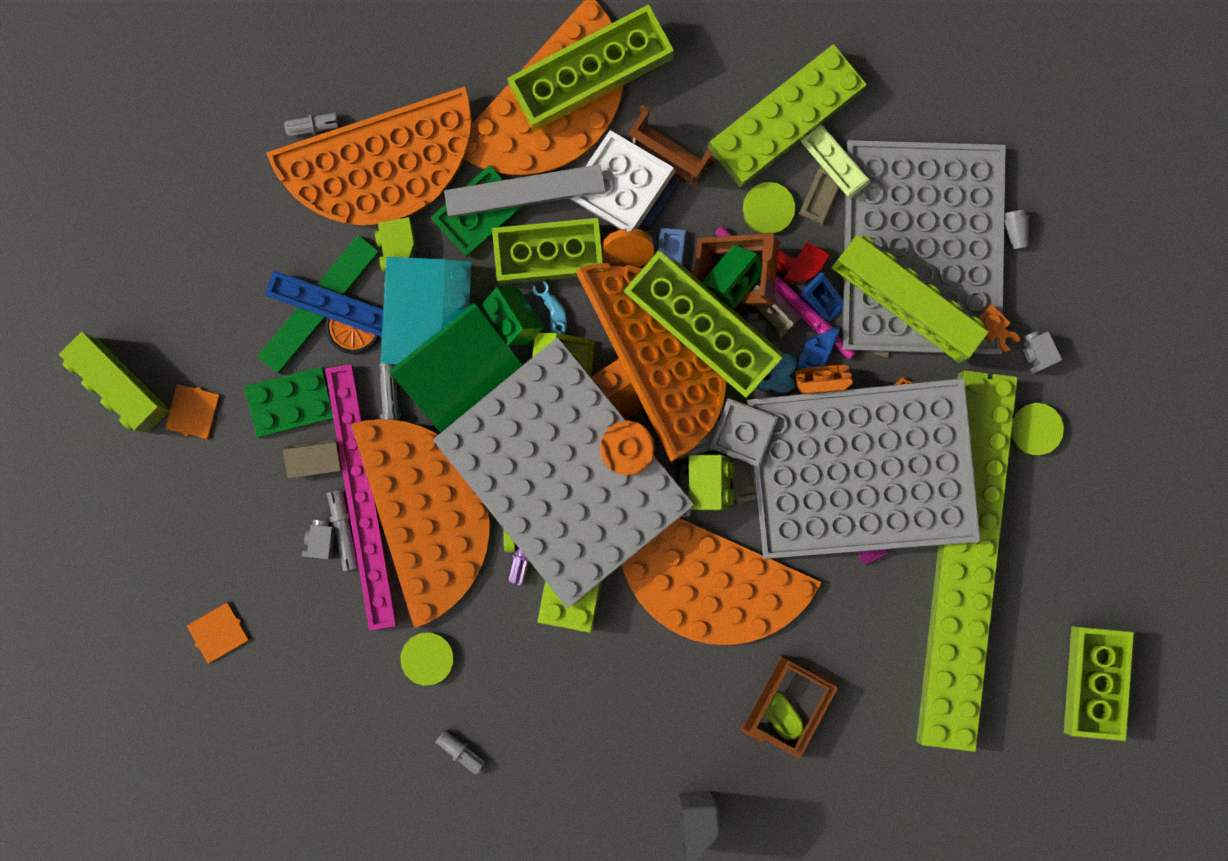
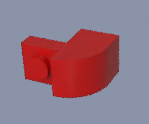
M806 241L796 259L781 250L778 251L777 271L782 272L785 270L788 272L783 279L785 283L792 285L804 284L818 274L829 254Z

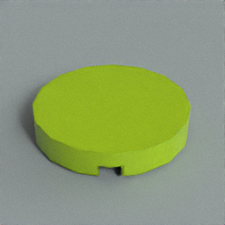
M764 182L756 185L748 192L743 201L745 222L752 230L759 234L780 233L789 226L794 217L795 203L793 196L784 186L778 183Z
M1032 403L1023 406L1015 412L1012 420L1011 438L1015 443L1014 445L1018 450L1027 455L1040 456L1050 453L1058 447L1063 438L1064 426L1061 416L1054 408L1046 404Z
M433 632L419 633L411 637L404 645L400 655L401 667L405 675L412 682L423 686L435 685L443 681L451 672L454 664V652L451 645L444 637Z

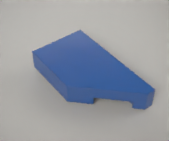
M835 327L807 339L797 366L801 368L826 366L840 328Z

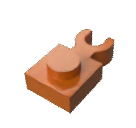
M992 304L977 317V319L984 323L985 326L983 328L988 331L984 338L989 343L996 338L998 346L1003 352L1010 350L1005 343L1006 338H1011L1015 343L1020 341V337L1015 332H1008L1005 329L1010 322Z

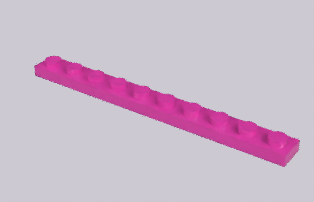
M353 365L326 368L369 631L397 626L378 511L351 426L353 423L362 421Z

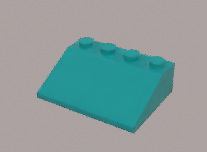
M386 257L380 364H398L469 307L471 261Z

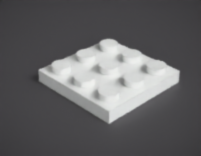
M610 130L585 166L601 164L605 192L569 199L618 229H626L627 232L633 231V229L639 227L676 171L674 167Z

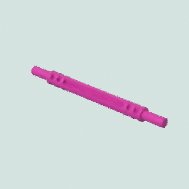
M723 226L715 232L718 237L732 236ZM776 275L775 289L797 311L802 319L811 326L810 328L815 330L818 335L832 329V325L827 323L822 316L815 312ZM837 336L834 347L849 360L855 354V351L843 350V340Z

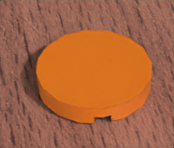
M626 229L615 231L608 235L602 243L603 261L609 263L610 266L626 267V265L641 267L652 259L654 254L653 239L647 232L640 229H633V231L628 232Z
M632 421L617 422L609 427L600 443L601 458L605 465L615 473L626 476L638 474L646 469L652 461L655 451L654 441L649 431L639 423Z

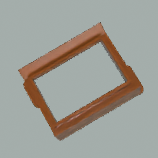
M641 105V115L628 133L632 136L631 143L674 167L676 171L674 174L696 187L709 166L714 168L716 165V160L712 158L713 152L707 150L701 160L648 126L650 109Z
M772 233L698 238L695 268L690 271L697 279L703 282L713 270L714 255L726 254L733 245L751 252H762L763 263L760 291L748 292L737 306L777 305L774 293L778 251L781 242Z
M778 655L776 659L778 662L747 720L743 721L740 725V730L759 742L768 741L800 759L838 687L835 686L833 678L817 669L807 671ZM788 669L826 689L794 748L757 728Z

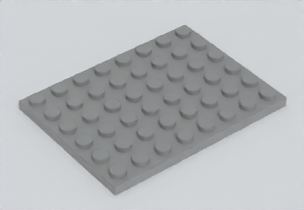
M848 140L846 142L847 155L867 176L870 183L851 199L845 195L844 251L857 234L860 237L865 235L876 243L875 248L882 253L886 251L892 254L898 260L897 264L903 269L910 268L919 275L918 280L926 286L928 284L935 286L941 292L940 296L946 301L952 300L963 308L962 312L969 318L971 316L977 318L991 304L1003 315L1005 145ZM843 277V350L946 354ZM984 338L972 355H1001L1002 350L999 348L996 338L990 343Z
M557 337L434 438L433 441L563 604L569 608L686 513L694 504L654 455L647 468L634 475L626 476L615 473L605 465L600 453L602 437L609 427L617 422L626 420Z
M964 378L747 400L749 406L779 417L761 466H754L763 559L980 541Z

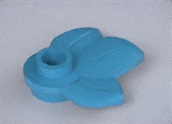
M783 353L782 359L767 374L768 381L762 380L756 388L762 391L772 389L779 394L788 393L793 390L796 384L789 375L796 368V357Z

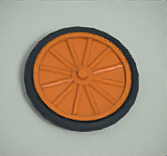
M326 318L325 329L328 340L341 352L347 354L363 353L372 348L379 339L376 335Z

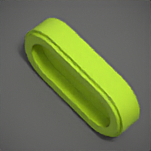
M776 691L764 714L783 739L795 740L803 732V722L786 697Z

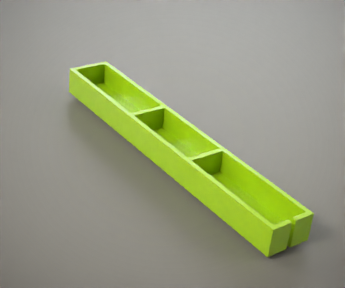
M962 371L958 373L957 379L964 378L980 541L942 544L938 546L916 742L925 746L976 752L1017 377L997 374L988 376V373Z

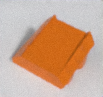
M847 365L815 366L796 371L797 388L803 394L846 390L853 383L850 368Z

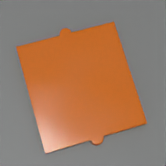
M177 384L165 429L183 433L185 437L192 435L208 439L220 395L203 391L201 387H196L195 389Z
M228 602L187 625L196 642L195 647H199L208 664L249 641L240 624L241 619H237Z

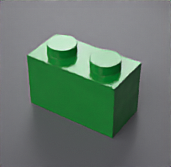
M733 245L702 283L728 306L735 309L761 278L762 262L756 253Z
M496 287L482 303L508 346L530 344L544 329L518 287Z

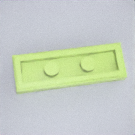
M822 124L801 140L804 147L849 199L870 183L867 176Z

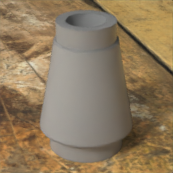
M1026 209L1004 213V225L1013 249L1029 246V215H1026Z

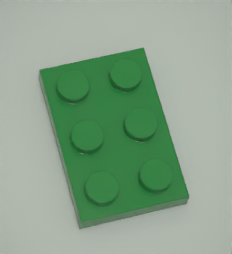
M489 165L465 187L503 181V179ZM445 204L431 219L467 258L493 235L492 228L502 227L524 206L449 218Z
M322 367L244 386L257 438L334 419L328 386Z

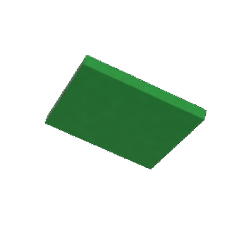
M473 303L389 370V372L440 433H442L523 365L479 308Z

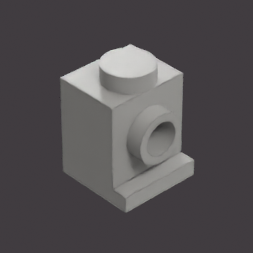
M1039 330L1024 337L1026 341L1023 343L1025 346L1023 349L1024 355L1028 362H1033L1035 366L1030 369L1032 374L1062 360L1049 331L1040 334Z
M313 520L310 530L305 532L304 545L308 546V550L302 551L303 557L332 559L335 529L334 527H329V521Z

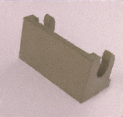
M760 284L753 291H760ZM775 289L774 295L777 305H755V307L779 331L777 335L782 337L802 317Z
M337 439L288 445L283 449L287 478L341 471Z

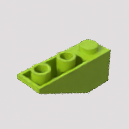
M409 217L378 223L379 231H375L377 246H382L383 256L379 257L383 273L386 267V257L413 258L416 242L412 221Z

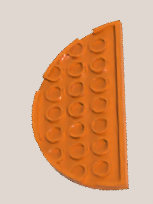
M584 0L521 71L612 24L608 15L595 0ZM507 85L471 124L470 140L464 161L481 169H485L490 165L498 175L511 177H527L550 173L571 162L573 163L589 152L608 130L619 107L623 86L533 132L509 85Z
M464 86L266 152L274 172L287 190L304 206L321 216L333 221L356 226H376L380 222L407 218L434 202L453 181L463 163L471 134V107L467 88Z
M609 263L581 267L576 271V274L672 462L697 446L713 428L723 406L726 380L624 292L642 268L626 265V267L610 266Z
M377 419L351 424L412 623L414 628L444 614L471 587L480 571L487 551L490 525L489 511L433 441L438 436L436 433L421 426L397 420Z
M681 518L674 521L622 564L625 577L634 595L646 611L659 623L688 639L715 645L748 643L777 632L788 625L807 607L821 584L818 580L769 558L763 559L762 555Z

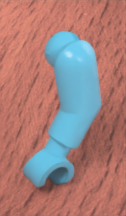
M543 281L546 287L544 293H538L535 285H533L535 295L542 297L545 301L544 304L550 310L551 332L565 334L567 331L565 307L555 295L552 296L550 294L548 284Z

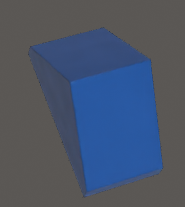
M822 272L799 295L827 323H830L843 310L842 298Z

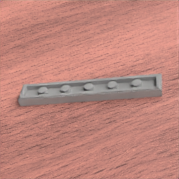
M601 164L449 189L444 190L448 217L453 218L605 192Z

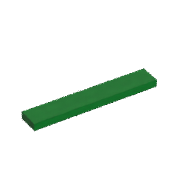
M357 235L316 286L345 295L379 252ZM297 308L257 357L277 374H280L323 322L325 317Z

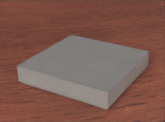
M728 398L710 449L760 467L779 417Z

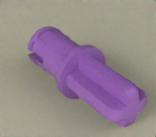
M517 546L515 554H512L514 560L509 582L515 585H523L530 561Z

